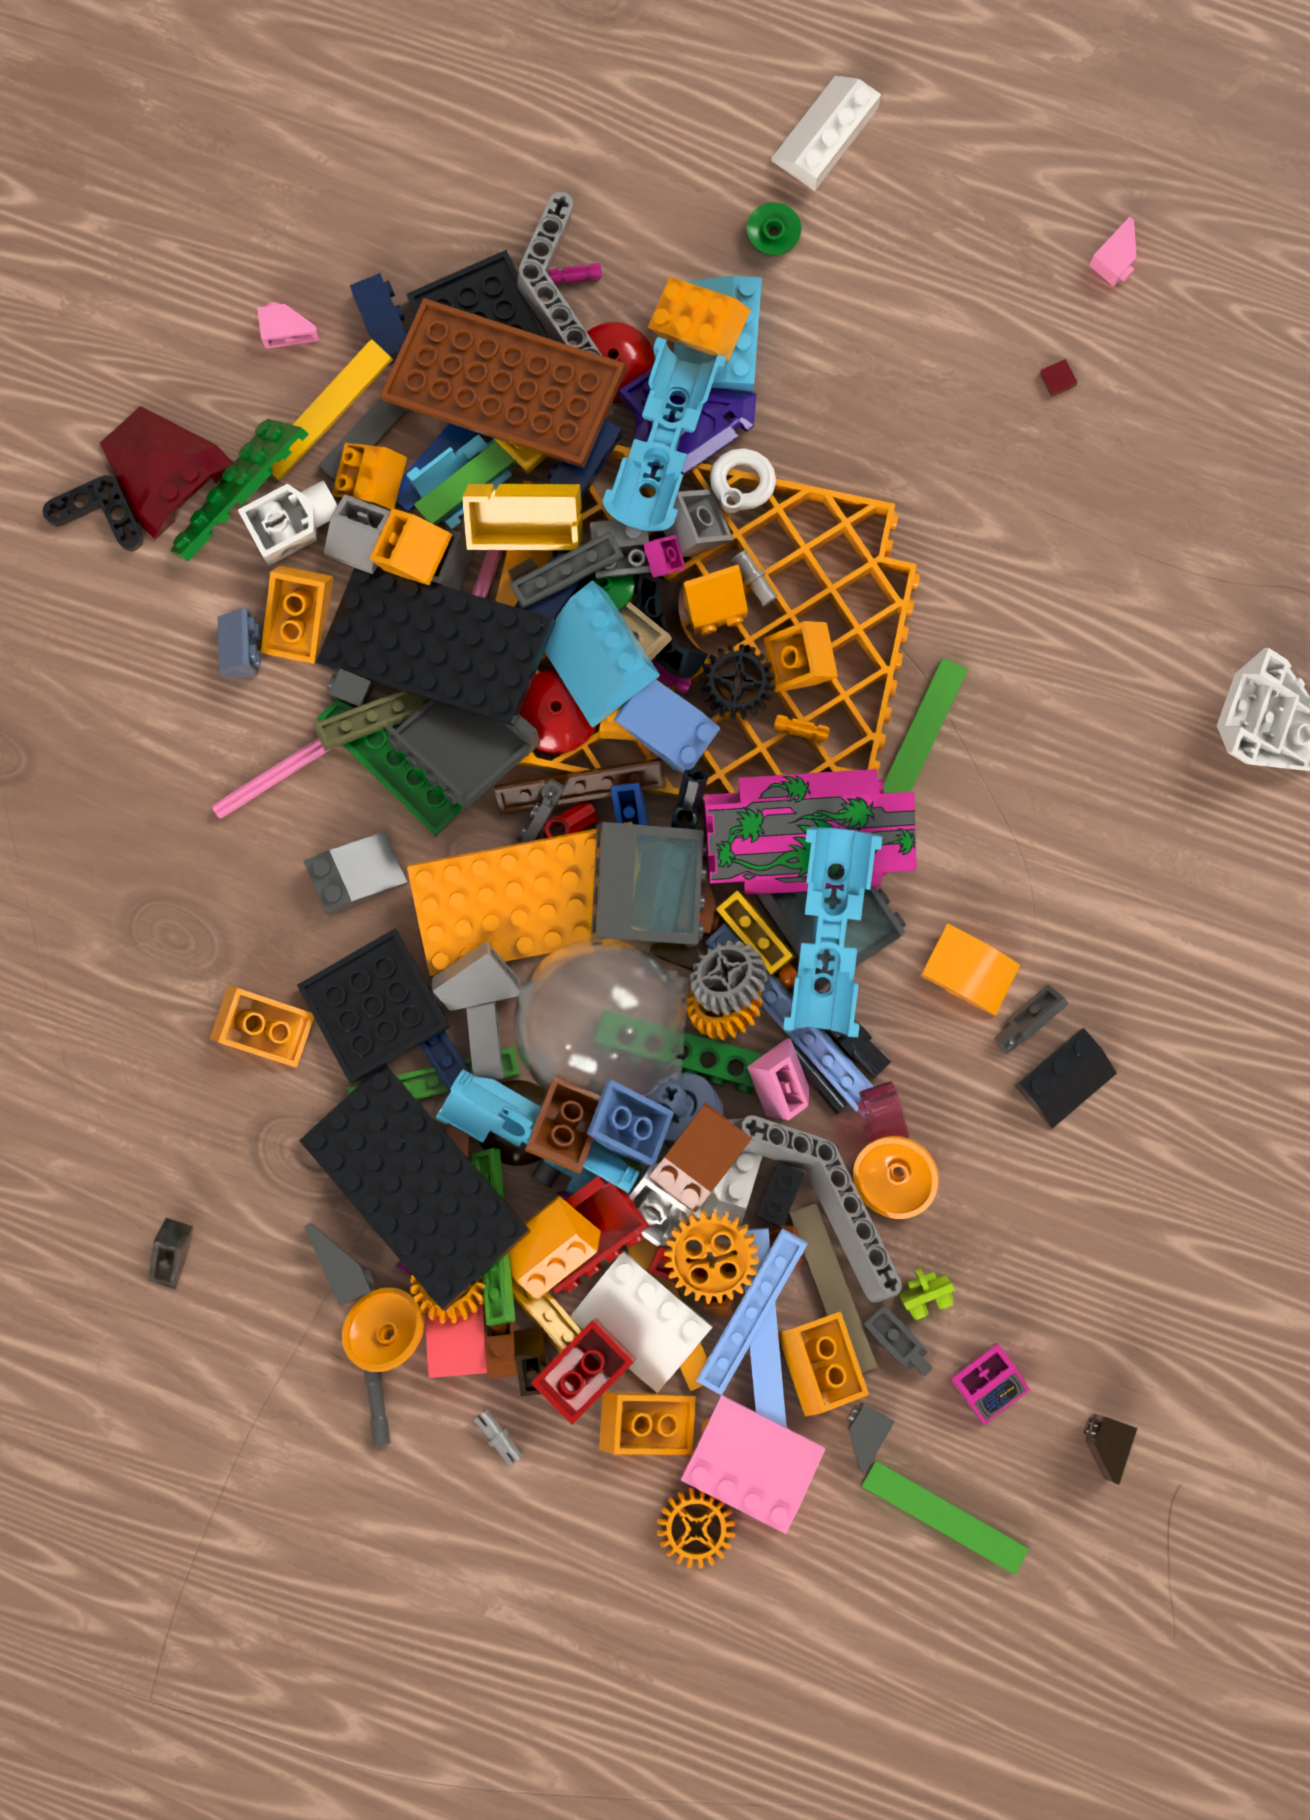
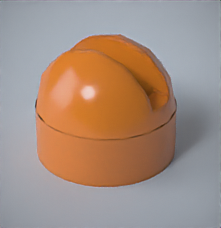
M788 963L780 970L778 979L785 987L792 988L798 973Z

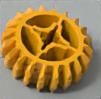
M689 989L690 998L686 999L688 1009H686L687 1015L691 1019L694 1028H697L704 1036L708 1035L713 1040L719 1036L720 1039L725 1041L727 1035L730 1034L731 1037L736 1039V1032L741 1031L746 1034L745 1027L747 1025L754 1026L753 1018L761 1017L759 1008L763 1007L762 991L757 992L759 1000L752 999L750 1001V1008L744 1005L741 1007L740 1013L732 1009L728 1016L724 1014L723 1010L717 1015L712 1009L709 1011L705 1009L702 1004L698 1003L694 997L695 994Z
M413 1275L410 1278L413 1284L410 1287L411 1295H414L413 1302L420 1305L419 1310L423 1314L428 1313L430 1320L433 1321L439 1315V1320L442 1324L446 1322L447 1317H451L452 1323L455 1324L457 1322L456 1316L461 1315L464 1320H467V1311L477 1313L476 1304H484V1297L482 1295H484L485 1285L481 1277L464 1297L457 1300L444 1311L429 1296Z
M689 1488L690 1497L685 1498L683 1492L678 1491L677 1494L680 1501L676 1503L670 1497L668 1502L673 1508L671 1510L667 1507L661 1508V1512L668 1517L667 1519H657L658 1524L666 1525V1529L657 1530V1535L667 1536V1539L660 1542V1546L666 1547L671 1545L666 1555L671 1557L677 1552L679 1554L676 1558L677 1564H680L685 1557L688 1558L687 1568H692L693 1560H698V1567L701 1569L704 1567V1558H708L709 1564L714 1565L715 1561L712 1556L714 1553L721 1559L725 1557L724 1553L720 1550L721 1546L731 1549L732 1545L725 1541V1537H735V1532L727 1530V1527L735 1526V1520H725V1517L732 1514V1510L729 1508L722 1511L721 1508L725 1505L724 1502L719 1500L715 1504V1497L710 1495L708 1499L704 1498L705 1492L701 1490L699 1496H694V1489ZM690 1504H702L710 1509L700 1516H693L683 1507ZM676 1514L686 1525L685 1531L677 1541H675L671 1530ZM717 1514L721 1529L719 1537L715 1542L708 1534L707 1526ZM685 1517L691 1522L696 1520V1524L697 1521H703L701 1529L707 1539L701 1534L689 1535L691 1526ZM692 1540H700L708 1549L692 1552L682 1547Z

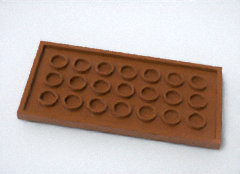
M423 298L380 397L388 403L584 468L627 367L625 363Z

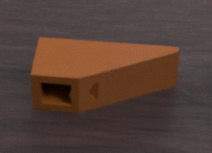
M484 1303L485 1355L489 1379L518 1376L515 1359L514 1321L495 1326L486 1325Z

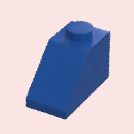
M640 783L611 786L616 823L632 822L634 825L650 826L647 805ZM639 835L636 837V840L647 839L648 836Z

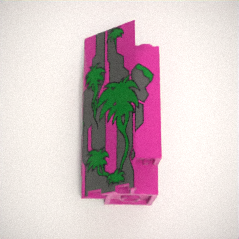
M877 769L738 778V793L704 795V822L710 884L743 881L744 895L808 891V883L806 882L811 843L805 842L807 828L849 829L882 836L881 850L875 849L871 887H881L882 876L887 875V872L917 870L914 792L884 793L883 780H878ZM832 864L828 868L827 873L831 879L836 880L842 877L844 869L840 864ZM826 883V887H831L832 890L836 889V887L842 889V884L832 885Z

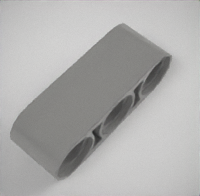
M496 1001L466 1007L473 1075L494 1080L504 1079Z

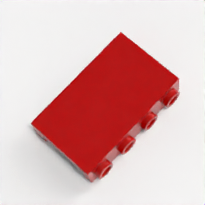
M600 1176L594 1178L565 1200L601 1231L598 1250L593 1256L557 1283L558 1286L553 1288L555 1294L563 1289L567 1293L581 1284V1281L578 1279L579 1277L586 1274L589 1278L602 1269L599 1264L606 1259L610 1263L623 1253L620 1249L622 1246L628 1244L631 1248L644 1238L642 1232L650 1227L628 1194Z

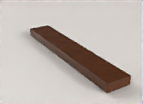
M661 758L499 784L495 785L494 790L500 814L531 810L537 802L542 804L541 790L551 778L566 786L557 805L611 797V786L639 782L642 791L665 788L666 781Z

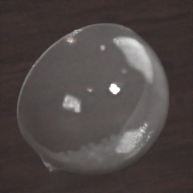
M589 938L578 940L556 949L533 968L526 978L516 1001L514 1037L522 1063L534 1081L545 1091H547L554 1076L600 1096L607 1079H612L644 1097L653 1092L659 1085L663 1086L671 1080H681L683 1060L676 1059L677 1055H683L687 1003L682 1002L681 999H687L689 978L679 977L677 971H667L654 957L639 947L615 939L591 940Z

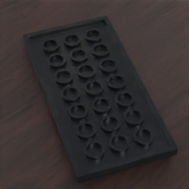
M377 567L373 574L354 568L316 663L335 671L343 669L383 686L515 726L556 621L548 616L430 582V585L413 581L388 573L380 567Z
M387 1065L369 1075L299 1140L444 1311L531 1232L528 1226Z

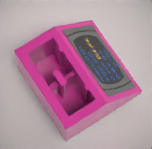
M993 1343L948 1377L983 1425L1030 1391L1018 1369L998 1343Z

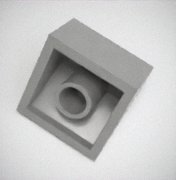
M712 489L680 491L677 493L673 508L678 509L674 524L663 531L666 537L677 536L682 557L695 556L733 540Z

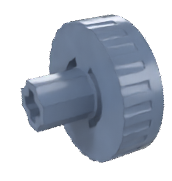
M683 1073L670 1076L659 1083L648 1098L673 1111L672 1119L679 1121V1123H675L671 1120L663 1144L669 1148L705 1102L723 1115V1105L719 1095L708 1081L697 1074ZM694 1101H695V1103H696V1105H697V1108H696L695 1113H694L693 1116L691 1117L692 1113L694 1112V1108H695Z

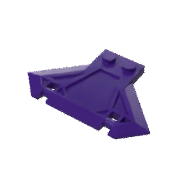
M652 368L621 388L618 397L636 415L634 439L644 442L648 441L652 429V421L645 420L642 417L650 392L648 381ZM711 388L708 399L703 404L695 431L692 433L685 431L680 436L676 451L687 454L681 472L683 476L738 438L735 432L736 429L741 427L744 431L748 432L754 427L757 393ZM674 395L670 398V401L675 405L685 403V399L682 396ZM670 413L668 422L674 423L675 414ZM730 416L732 419L727 422L725 418ZM654 465L651 469L650 478L654 480L659 469L658 466Z

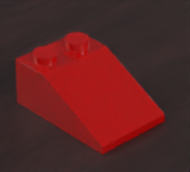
M595 1318L531 1384L573 1425L637 1359Z

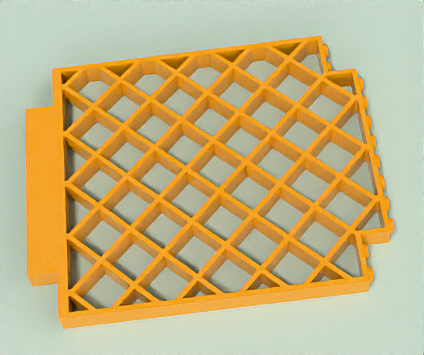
M617 445L609 458L622 460L624 457L628 459L631 448ZM701 463L687 473L699 490L711 489L704 478L710 479L713 465ZM730 469L726 477L729 487L736 489L740 486L756 489L760 481L757 474ZM776 479L773 493L792 497L779 504L772 494L765 502L770 510L738 530L727 512L722 509L717 498L733 540L699 555L687 557L686 569L667 574L664 577L679 581L693 571H696L698 576L701 577L709 574L703 566L704 564L736 545L740 552L747 550L757 568L764 571V578L774 593L777 594L778 597L773 602L783 615L752 636L748 634L742 623L733 626V629L742 641L734 646V652H738L740 644H744V652L749 651L751 647L756 649L755 658L761 654L756 645L762 642L765 637L776 633L787 625L791 627L799 624L798 618L830 599L850 629L848 633L831 643L833 653L856 639L877 672L847 691L843 689L837 678L826 681L836 695V698L806 717H803L787 691L776 692L792 718L814 723L842 705L863 736V739L833 758H830L819 741H815V738L807 739L822 762L820 766L809 773L853 771L852 769L838 767L837 765L869 745L872 747L867 770L877 769L878 776L881 761L876 760L878 750L883 751L886 734L881 733L883 723H889L892 707H888L887 703L889 696L894 697L898 680H893L894 670H900L903 654L898 653L900 642L906 643L909 627L904 626L906 616L911 617L915 601L910 599L911 590H917L920 574L915 573L917 564L884 557H890L893 540H889L888 536L890 529L895 530L899 514L894 513L895 504ZM525 480L523 481V484H531V483H533V482H530V481H525ZM591 485L587 494L595 507L582 514L583 528L600 517H603L605 521L615 520L607 512L603 505V500L593 485ZM644 487L640 490V492H644L647 498L655 495V491L652 488ZM807 500L823 503L837 525L805 544L786 513ZM839 507L858 510L859 512L846 518ZM877 514L886 516L878 556L873 559L853 527ZM777 520L796 548V551L764 570L744 539ZM648 531L649 542L663 535L664 531ZM844 534L864 565L832 584L812 553ZM507 550L496 601L515 607L518 599L510 585L511 580L508 570L532 557L537 567L540 568L548 563L556 550ZM803 559L823 591L791 610L771 579ZM881 570L908 575L903 600L900 599ZM868 574H871L891 605L859 625L839 593ZM743 583L745 595L753 591L750 586L746 587ZM636 594L633 595L630 603L633 604L635 607ZM897 613L900 615L889 666H887L865 633ZM688 618L683 622L681 621L686 635L699 648L689 633L691 626ZM545 651L538 668L550 661ZM764 658V660H763V662H762L761 664H764V663L767 662L765 658ZM707 659L705 660V664L712 665ZM702 667L695 675L688 678L691 680V685L699 681L700 674H708ZM537 668V671H536L535 675H537V674L540 673L539 670H538V668ZM884 679L886 681L876 728L873 733L851 699ZM714 684L719 695L731 702V695L727 689L721 688L720 684ZM674 686L669 687L670 690H672L676 694H679L678 691L674 690ZM757 689L739 700V703L752 699L759 690ZM554 703L551 706V710L554 712H558L562 708L559 703ZM726 711L723 718L717 714L711 720L715 724L720 725L730 719L731 712ZM736 713L735 720L754 749L721 770L706 748L701 757L713 775L708 778L705 791L719 783L725 793H736L726 778L758 757L762 759L772 776L783 775L768 751L793 735L789 734V731H785V733L780 732L762 744L748 721L742 720L740 713ZM599 731L592 735L581 747L571 752L563 753L552 761L536 758L534 753L531 752L517 765L557 774L590 770L567 764L584 754L593 769L602 768L590 749L604 741L605 738H600ZM634 741L645 760L659 758L655 754L652 755L649 749L640 741ZM664 774L665 788L642 792L677 799L679 788L673 787Z

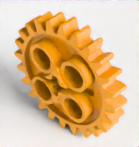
M714 1208L712 1216H708L705 1209H702L700 1218H697L692 1212L689 1216L690 1223L682 1218L679 1222L681 1229L673 1227L671 1233L674 1237H668L666 1244L672 1248L665 1249L664 1255L670 1257V1259L666 1260L665 1267L674 1268L670 1271L669 1278L678 1277L675 1287L679 1288L685 1285V1296L689 1295L692 1291L695 1292V1301H698L701 1295L706 1296L707 1304H710L712 1296H716L718 1302L722 1303L724 1294L730 1300H733L734 1290L742 1294L744 1292L742 1283L751 1285L752 1278L749 1275H756L757 1268L753 1265L759 1264L760 1257L752 1254L758 1252L759 1245H750L755 1240V1234L746 1235L749 1227L748 1224L741 1227L738 1226L740 1217L737 1216L732 1221L728 1220L729 1211H726L722 1217H718L717 1209ZM726 1235L730 1238L731 1242L727 1245H722L717 1242L716 1237ZM689 1240H697L701 1243L702 1247L695 1250L690 1248L687 1242ZM733 1250H736V1251H737V1254H733V1253H729V1252H730V1251H733ZM712 1252L713 1256H717L716 1260H712L710 1256H707V1253ZM690 1258L695 1260L692 1262H688L686 1259ZM724 1263H731L737 1270L732 1273L723 1270L722 1265ZM695 1268H703L707 1271L708 1275L698 1277L694 1274L693 1270Z

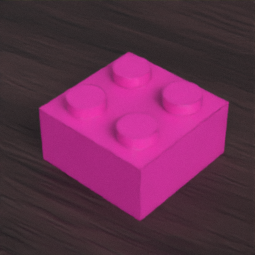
M676 535L643 543L644 552L648 558L649 569L653 578L686 569Z

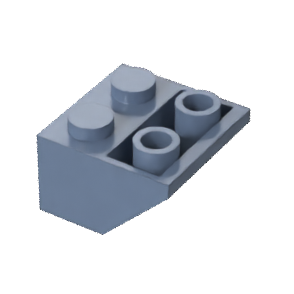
M241 608L218 616L219 672L223 678L257 676V668H261V653L257 651L256 640L261 638L259 623L256 624L255 617L251 616L247 608Z

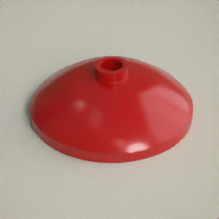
M620 322L602 323L589 329L587 333L603 357L609 358L608 355L614 352L618 354V357L613 360L626 364L627 370L612 402L620 403L623 401L618 397L619 390L653 368L655 362L654 352L645 335L633 326Z
M556 669L544 671L534 676L520 715L537 730L541 744L536 749L547 753L561 754L571 752L584 745L595 732L597 725L592 727ZM554 703H559L562 708L560 711L554 712L551 710V706Z

